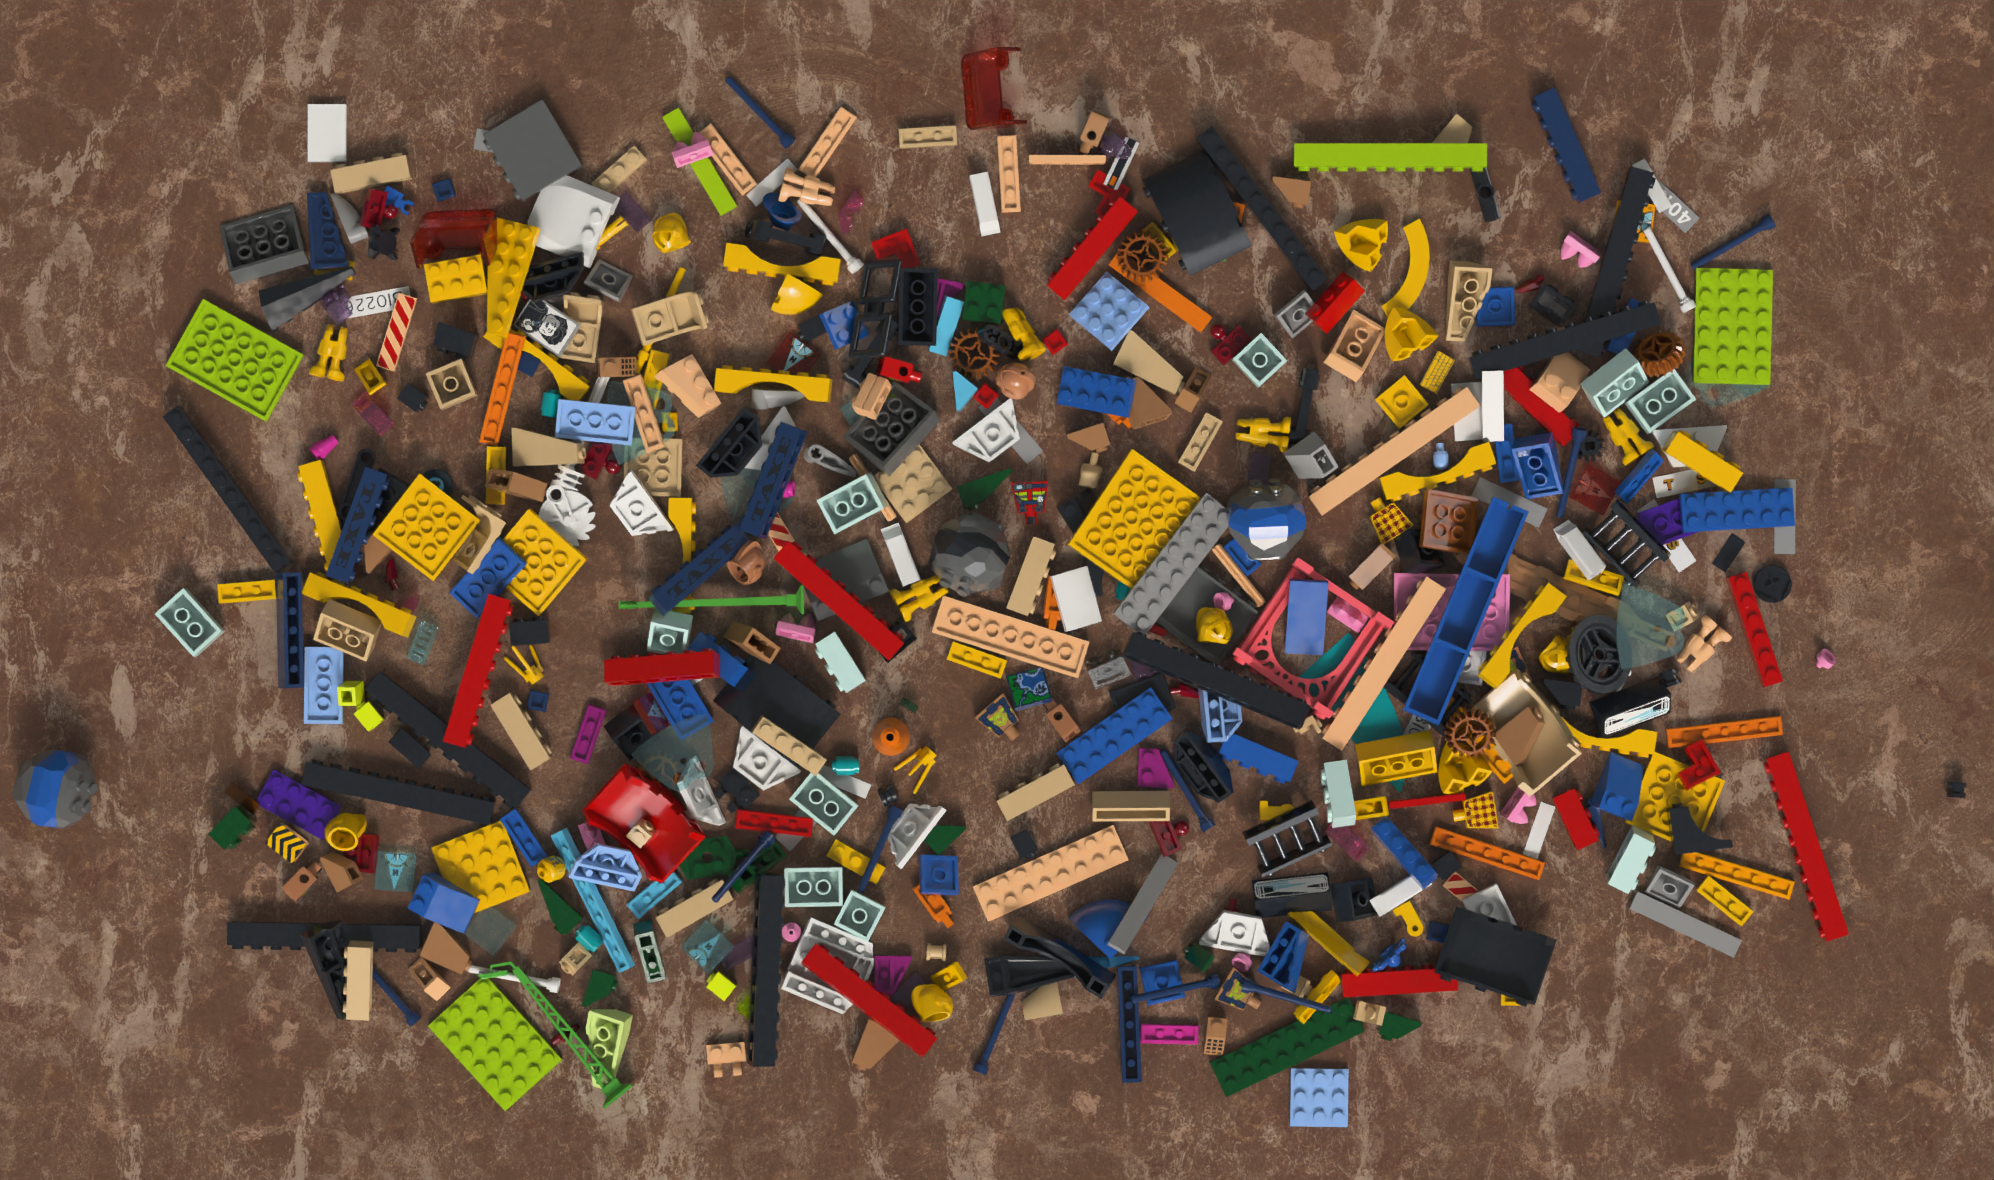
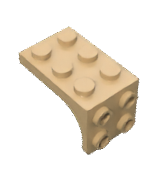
M687 290L632 308V315L642 346L688 331L706 329L709 321L707 314L702 311L701 305H703L701 295L697 294L696 291Z
M570 292L568 295H563V313L581 324L562 356H557V358L595 363L604 302L600 300L599 296L587 295V298L581 297L580 293Z
M462 495L461 498L473 506L475 517L480 522L451 560L469 573L474 574L475 570L480 567L484 556L490 551L495 539L500 536L506 522L500 519L501 514L472 495L469 497Z

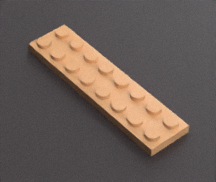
M946 596L942 598L932 629L933 633L1075 678L1079 677L1089 646V641Z
M1111 825L973 886L989 922L1129 859L1114 825Z

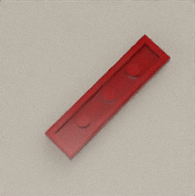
M1462 792L1391 800L1387 804L1388 809L1465 801L1466 796Z
M737 809L735 828L812 837L814 819Z

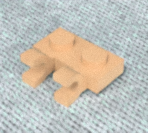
M745 1042L706 1045L708 1065L714 1064V1078L723 1077L722 1063L733 1062V1076L742 1075L741 1062L746 1061Z

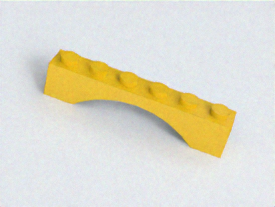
M726 243L723 266L727 267V271L738 272L739 269L746 270V274L757 275L758 272H763L766 277L776 278L777 275H784V279L789 274L795 278H803V282L814 283L815 280L822 281L823 285L833 286L834 283H838L841 259L821 256L804 265L779 266L760 259L746 245Z
M510 328V330H509L510 332H514V333H518V334H521V335H525L526 338L528 337L526 334H524V333H523L522 331H520L519 329H518L517 332H515V331H514L513 329H511V328ZM485 333L484 338L499 349L503 348L505 338ZM525 338L522 351L534 355L547 365L558 383L560 394L569 400L581 401L591 388L587 385L590 381L581 375L576 377L572 374L574 370L566 364L561 366L557 363L558 358L550 352L546 355L541 351L543 348L535 341L530 343Z
M722 365V369L716 368L715 392L736 394L753 384L777 382L795 388L810 401L829 403L831 401L832 379H828V375L816 374V377H809V373L797 372V376L790 375V371L781 370L778 371V374L771 373L770 369H760L759 372H752V368L749 367L733 370V366Z
M1487 442L1469 448L1465 456L1454 467L1439 475L1414 477L1396 472L1379 478L1385 500L1390 499L1392 503L1401 500V495L1408 493L1410 497L1419 494V489L1425 487L1427 489H1434L1438 487L1437 483L1445 481V484L1457 481L1456 477L1463 475L1464 478L1475 475L1474 471L1479 469L1482 472L1493 469L1492 465L1496 464L1490 443Z
M669 498L668 517L675 525L681 538L683 563L686 561L690 563L692 561V552H696V541H692V533H696V521H693V514H696V502H693V498ZM691 593L684 600H695V598H692ZM674 607L671 611L691 614V610H695V607Z
M317 571V574L309 573L302 590L303 595L323 603L329 599L359 601L375 612L385 629L408 638L416 620V616L411 614L412 610L402 606L401 609H397L394 607L395 603L388 600L380 602L377 600L378 596L369 592L367 595L361 594L362 589L352 585L349 589L344 586L345 582L337 579L330 581L327 579L328 576Z
M1549 582L1545 586L1540 585L1535 592L1536 598L1533 601L1529 600L1523 609L1526 610L1522 616L1518 615L1512 622L1514 625L1512 630H1507L1500 638L1503 640L1500 646L1495 645L1490 651L1491 658L1488 661L1484 660L1478 667L1480 672L1477 676L1494 689H1497L1510 673L1511 651L1520 632L1532 621L1556 612L1567 597Z
M1561 717L1573 736L1580 742V747L1591 749L1592 745L1599 746V750L1608 752L1611 751V748L1618 749V753L1627 755L1630 754V751L1637 752V756L1646 758L1649 757V754L1654 755L1657 732L1635 729L1619 737L1596 738L1576 730Z

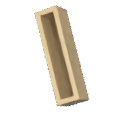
M395 153L391 155L392 158L384 159L381 156L372 158V162L365 163V160L353 162L354 165L346 167V164L336 165L335 169L330 170L334 191L336 194L411 180L412 175L408 156L402 153Z
M1033 536L1006 607L1007 609L1028 616L1029 613L1033 614L1037 604L1033 601L1036 595L1040 596L1044 586L1040 584L1042 577L1047 578L1050 570L1047 564L1049 559H1054L1057 551L1054 548L1055 544Z
M509 693L490 706L529 769L533 770L551 759L550 754L552 751L547 743L543 745L540 740L542 735L537 727H532L530 723L532 719L528 712L522 711L519 706L522 704L516 694L513 696L512 693Z
M763 715L760 716L751 730L757 737L815 776L827 761L824 756Z
M1057 763L1049 768V773L1043 775L1041 772L1032 777V782L1026 784L1024 781L1015 786V791L1009 793L1007 790L998 795L999 799L996 801L1006 820L1009 821L1074 786L1075 784L1065 765L1060 766Z
M1092 791L1093 821H1170L1169 791Z
M716 878L708 883V888L702 890L700 887L691 893L692 897L686 900L683 897L674 902L675 907L669 909L667 906L658 911L659 916L656 917V920L665 936L673 935L734 900L735 898L731 891L728 890L718 903L712 901L713 895L724 884V879L719 881Z
M350 940L348 947L344 949V958H347V965L344 966V976L347 977V983H344L343 994L347 995V1001L343 1003V1013H346L347 1020L369 1021L372 1015L373 942Z

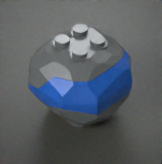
M1277 478L1269 479L1267 484H1262L1261 480L1258 479L1250 480L1247 486L1240 488L1230 496L1226 507L1230 533L1248 554L1249 559L1252 560L1285 558L1302 538L1306 527V515L1301 498L1290 486L1282 484L1280 479Z
M55 749L47 750L24 760L20 764L13 788V797L24 816L34 824L65 829L76 824L84 814L90 813L92 810L91 796L96 793L98 788L95 783L94 767L90 760L82 754Z

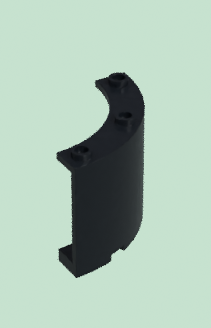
M1205 150L1143 179L1145 185L1142 188L1146 198L1150 197L1163 220L1160 224L1164 232L1168 231L1181 258L1178 260L1182 271L1186 270L1189 276L1252 246L1244 226L1240 223L1233 202L1221 178L1216 174L1214 166Z
M750 654L743 664L748 670L735 687L727 682L713 700V702L734 717L737 722L750 732L760 716L763 715L812 749H814L841 715L835 710L837 706L829 699L825 702L803 685L804 680L797 674L792 676L775 661L768 664ZM763 741L770 748L777 751L783 758H785L795 767L799 768L800 765L798 763H796L795 761H793L792 759H790L789 757H787L786 755H784L783 753H781L780 751H778L777 749Z
M1456 906L1434 973L1440 974V979L1445 981L1458 980L1475 985V989L1486 992L1487 989L1516 999V1004L1527 1007V1004L1535 1005L1557 939L1527 929L1523 932V927Z

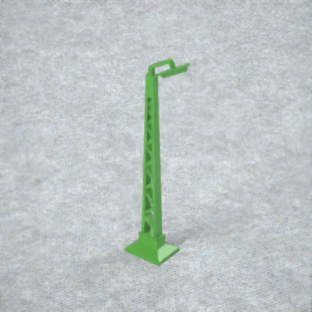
M802 585L796 594H786V596L683 600L675 607L786 605L796 606L800 614H804V589ZM618 601L619 609L655 607L650 601Z
M513 962L490 965L491 973L478 975L480 979L506 976L508 970L493 972V967L505 965L513 967V973L601 1086V1091L607 1097L603 1109L607 1108L635 1085L634 1083L622 1084L617 1077L614 1078L519 966L516 967ZM548 1006L553 1012H548ZM552 1016H557V1023ZM560 1020L567 1028L560 1027ZM563 1031H570V1037L568 1038ZM573 1035L580 1044H572ZM576 1047L585 1048L584 1058ZM589 1053L597 1063H587V1054ZM590 1066H600L599 1076L596 1075ZM603 1071L612 1080L606 1086L601 1081Z

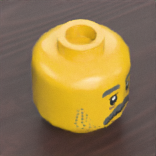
M555 855L540 860L537 866L538 876L546 883L561 879L566 870L565 862Z

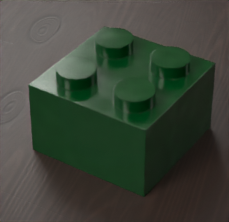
M967 281L962 320L1001 325L1005 286Z
M241 805L234 806L208 835L224 850H232L242 842L240 838L243 835H249L254 830L256 820Z

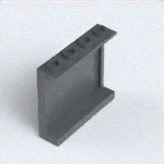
M543 99L483 134L485 137L483 143L488 151L492 149L495 156L492 158L498 167H503L505 171L503 176L507 183L512 182L515 188L512 191L517 200L522 199L523 202H526L527 198L574 170L578 171L583 168Z
M1201 565L1200 568L1197 567L1156 620V623L1204 659L1219 665L1258 611L1255 610L1257 607L1249 600L1243 601L1240 598L1241 594L1233 588L1231 591L1224 587L1226 585L1224 581L1218 577L1216 579L1212 578L1209 575L1211 572ZM1227 592L1234 598L1231 608L1224 611L1233 627V633L1228 644L1197 642L1196 618L1198 611L1204 607L1215 608L1213 601L1215 594Z

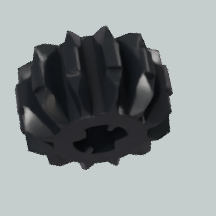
M1589 430L1588 436L1586 435V438L1581 441L1580 454L1577 457L1579 460L1585 456L1584 462H1588L1590 456L1594 462L1596 461L1595 455L1602 457L1598 450H1605V447L1599 446V444L1605 441L1604 439L1597 440L1600 437V433L1595 434L1593 437V430ZM1585 442H1592L1593 445L1591 447H1593V450H1586Z

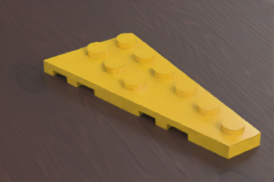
M488 216L487 333L507 339L541 229Z

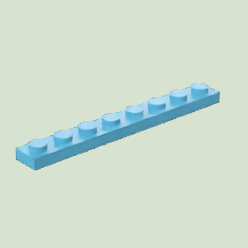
M565 828L551 835V838L562 860L565 862L568 872H570L574 861L581 854L568 829ZM572 879L618 972L621 973L635 966L632 956L629 954L595 883Z

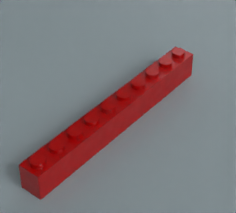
M1785 751L1764 758L1765 763H1763L1765 773L1770 775L1771 781H1769L1771 791L1775 792L1777 796L1775 804L1778 811H1782L1783 818H1781L1784 829L1787 828L1789 836H1787L1790 847L1794 848L1795 854L1793 858L1795 864L1800 866L1801 872L1799 876L1802 884L1805 883L1807 887L1805 895L1808 902H1812L1814 909H1811L1814 920H1817L1819 924L1817 928L1819 937L1828 942L1849 935L1790 753Z

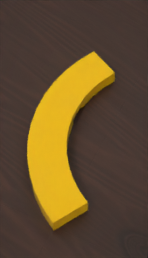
M1420 218L1402 228L1409 244L1410 264L1406 279L1400 290L1391 300L1381 306L1387 318L1394 307L1408 310L1419 296L1427 278L1430 259L1429 244Z

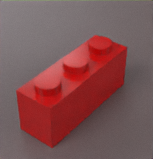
M1343 271L1305 315L1327 334L1365 290L1355 279Z
M1571 788L1552 797L1576 850L1599 841L1597 836L1600 834L1595 825L1592 826L1589 821L1591 815L1587 807L1583 808L1581 804L1583 798L1579 790L1575 791L1574 788Z

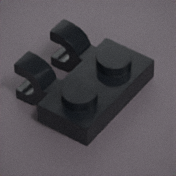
M732 768L720 780L723 786L714 793L718 799L728 791L732 793L736 800L727 807L731 813L741 805L747 808L760 796L735 768Z

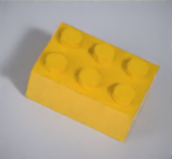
M481 254L424 264L429 297L432 304L487 294V276L484 259Z

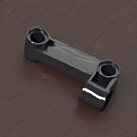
M750 220L746 225L745 237L763 242H769L770 239L805 247L806 253L823 255L826 242L825 236L810 233L809 237L772 228L773 223L763 220Z
M893 320L889 336L890 342L898 332L899 325ZM880 321L874 330L878 334L867 350L880 348L884 321ZM874 357L861 358L856 366L851 364L842 379L858 389L867 376L864 371Z
M1308 368L1301 370L1298 387L1303 388L1296 427H1291L1288 444L1296 445L1310 435V430H1307L1306 426L1313 390H1318L1321 373L1319 370Z
M361 449L357 454L348 485L338 509V514L343 520L347 518L344 516L343 510L346 507H351L365 467L373 469L376 454L370 449ZM366 452L371 454V460L368 463L362 461V455Z

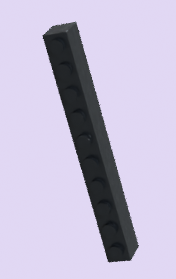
M1211 126L1196 138L1198 144L1206 151L1210 160L1308 289L1313 292L1326 282L1328 278L1214 128Z
M1633 166L1629 168L1585 319L1594 317V320L1601 318L1603 313L1612 311V314H1616L1618 307H1615L1617 299L1620 300L1623 292L1620 286L1622 281H1626L1628 275L1626 266L1628 262L1631 263L1634 254L1631 249L1639 238V233H1636L1638 225L1642 226L1645 217L1642 214L1643 208L1648 206L1650 196H1647L1649 188L1653 189L1656 178L1653 177V172ZM1603 341L1576 349L1575 352L1600 358V354L1604 355L1607 344Z
M1649 300L1638 303V307L1633 309L1630 306L1620 308V313L1612 314V311L1601 314V318L1594 320V317L1583 319V324L1576 325L1575 322L1564 325L1565 329L1557 331V328H1552L1545 331L1546 335L1532 334L1527 336L1528 340L1520 342V339H1515L1508 342L1509 346L1495 345L1490 347L1491 351L1483 353V350L1472 352V357H1469L1468 360L1474 380L1482 378V371H1506L1660 325L1661 322L1655 302L1649 303Z
M177 406L163 416L164 420L275 573H279L293 563L290 556L181 406Z
M1133 632L1129 636L1122 657L1297 730L1303 727L1310 709V705L1306 704L1305 700L1300 698L1293 699L1289 697L1288 693L1280 690L1278 692L1274 691L1267 684H1257L1250 677H1240L1231 669L1225 668L1224 670L1219 668L1214 662L1200 660V657L1197 655H1187L1178 647L1172 646L1170 648L1164 645L1165 643L1161 640L1146 638L1147 635L1144 633Z
M379 671L365 690L369 692L367 696L375 702L379 700L383 703V709L390 714L392 712L397 714V720L405 726L407 724L413 727L412 731L419 737L425 736L430 746L434 749L439 747L444 751L442 754L450 761L454 759L458 762V768L465 773L467 771L474 775L473 779L480 785L482 783L486 784L489 787L488 791L496 797L500 795L504 799L502 802L512 809L513 806L518 808L532 789L473 743L471 746L467 745V748L443 742L448 723L382 671Z
M316 759L306 762L301 785L491 825L496 805V802L492 801V797L481 795L480 798H475L473 793L462 791V794H456L454 789L443 787L442 791L435 789L436 785L424 783V786L416 785L417 781L406 779L405 782L398 781V777L387 775V778L379 777L380 773L368 771V774L360 773L361 769L349 767V770L341 769L342 765L334 763L326 766L323 765V761Z
M755 873L747 1063L752 1067L775 1066V1061L778 1059L776 1042L779 1040L777 1023H779L780 1015L777 1009L780 1003L778 985L781 984L779 966L782 964L780 947L783 945L781 928L784 925V919L781 916L782 909L784 908L782 892L785 889V879L779 873Z
M227 922V945H231L232 949H244V946H251L253 950H262L263 946H270V950H282L283 946L290 947V950H301V947H305L300 935L314 925L323 923ZM343 923L341 927V936L344 938L342 948L348 947L350 940L373 942V952H378V948H386V952H397V949H405V952L415 953L416 949L421 948L422 925Z

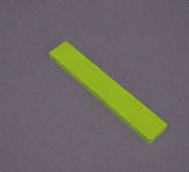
M678 107L662 118L676 142L680 141L687 146H691L694 133ZM708 157L690 163L720 216L737 207Z

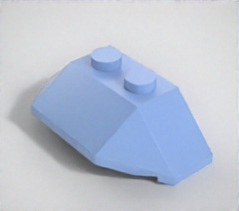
M1198 689L1201 723L1207 743L1226 742L1242 723L1241 706Z
M597 843L574 861L568 877L635 891L642 874L630 850Z

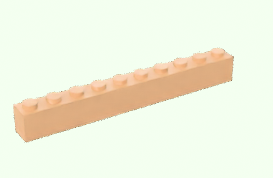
M1462 387L1452 392L1454 395L1452 398L1447 400L1445 397L1436 404L1438 406L1436 409L1431 411L1429 408L1421 414L1422 418L1415 422L1413 419L1406 424V429L1403 432L1396 431L1390 435V441L1385 444L1380 442L1373 447L1375 451L1369 455L1367 452L1357 458L1359 462L1354 466L1350 463L1341 469L1343 472L1341 475L1336 477L1334 474L1326 480L1327 484L1321 488L1318 485L1310 491L1312 495L1309 496V499L1320 515L1323 516L1480 407L1468 387L1465 389Z
M1426 577L1425 580L1423 578L1420 579L1415 587L1418 591L1415 595L1411 594L1405 602L1408 605L1404 612L1400 610L1396 616V625L1385 633L1384 636L1387 639L1383 644H1378L1374 650L1376 656L1373 660L1369 659L1364 666L1365 673L1363 676L1358 675L1353 685L1356 687L1353 692H1347L1342 700L1345 702L1342 709L1339 707L1336 709L1332 716L1335 718L1331 725L1327 724L1322 731L1324 734L1322 739L1341 751L1446 591V588L1429 577Z

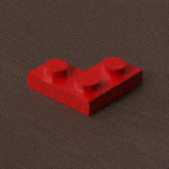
M1097 170L1088 187L1104 196L1095 211L1100 216L1102 212L1106 214L1109 211L1110 207L1108 205L1115 197L1118 199L1121 196L1125 199L1131 189L1120 183L1118 190L1104 185L1103 183L1107 175Z
M907 228L871 242L878 260L896 254L897 258L903 262L902 268H914L921 265Z
M1703 739L1684 749L1693 764L1677 774L1686 791L1721 773Z

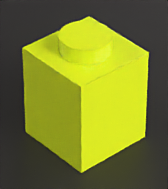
M345 681L337 687L338 705L357 706L365 700L364 682Z
M363 701L355 708L357 711L354 715L368 732L385 720L371 701L367 703Z
M720 971L717 974L713 972L706 980L709 983L706 987L723 1001L726 1000L737 986Z

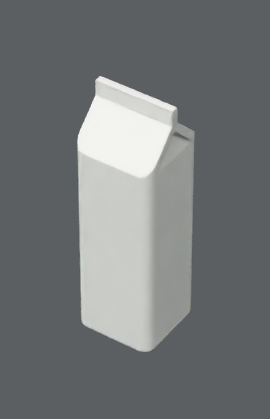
M988 172L970 175L969 180L981 236L1000 233Z
M1567 520L1553 529L1558 541L1588 581L1604 571L1606 565L1575 524Z
M899 522L881 529L902 586L904 587L921 580Z
M1408 875L1369 901L1380 917L1421 892L1422 888Z

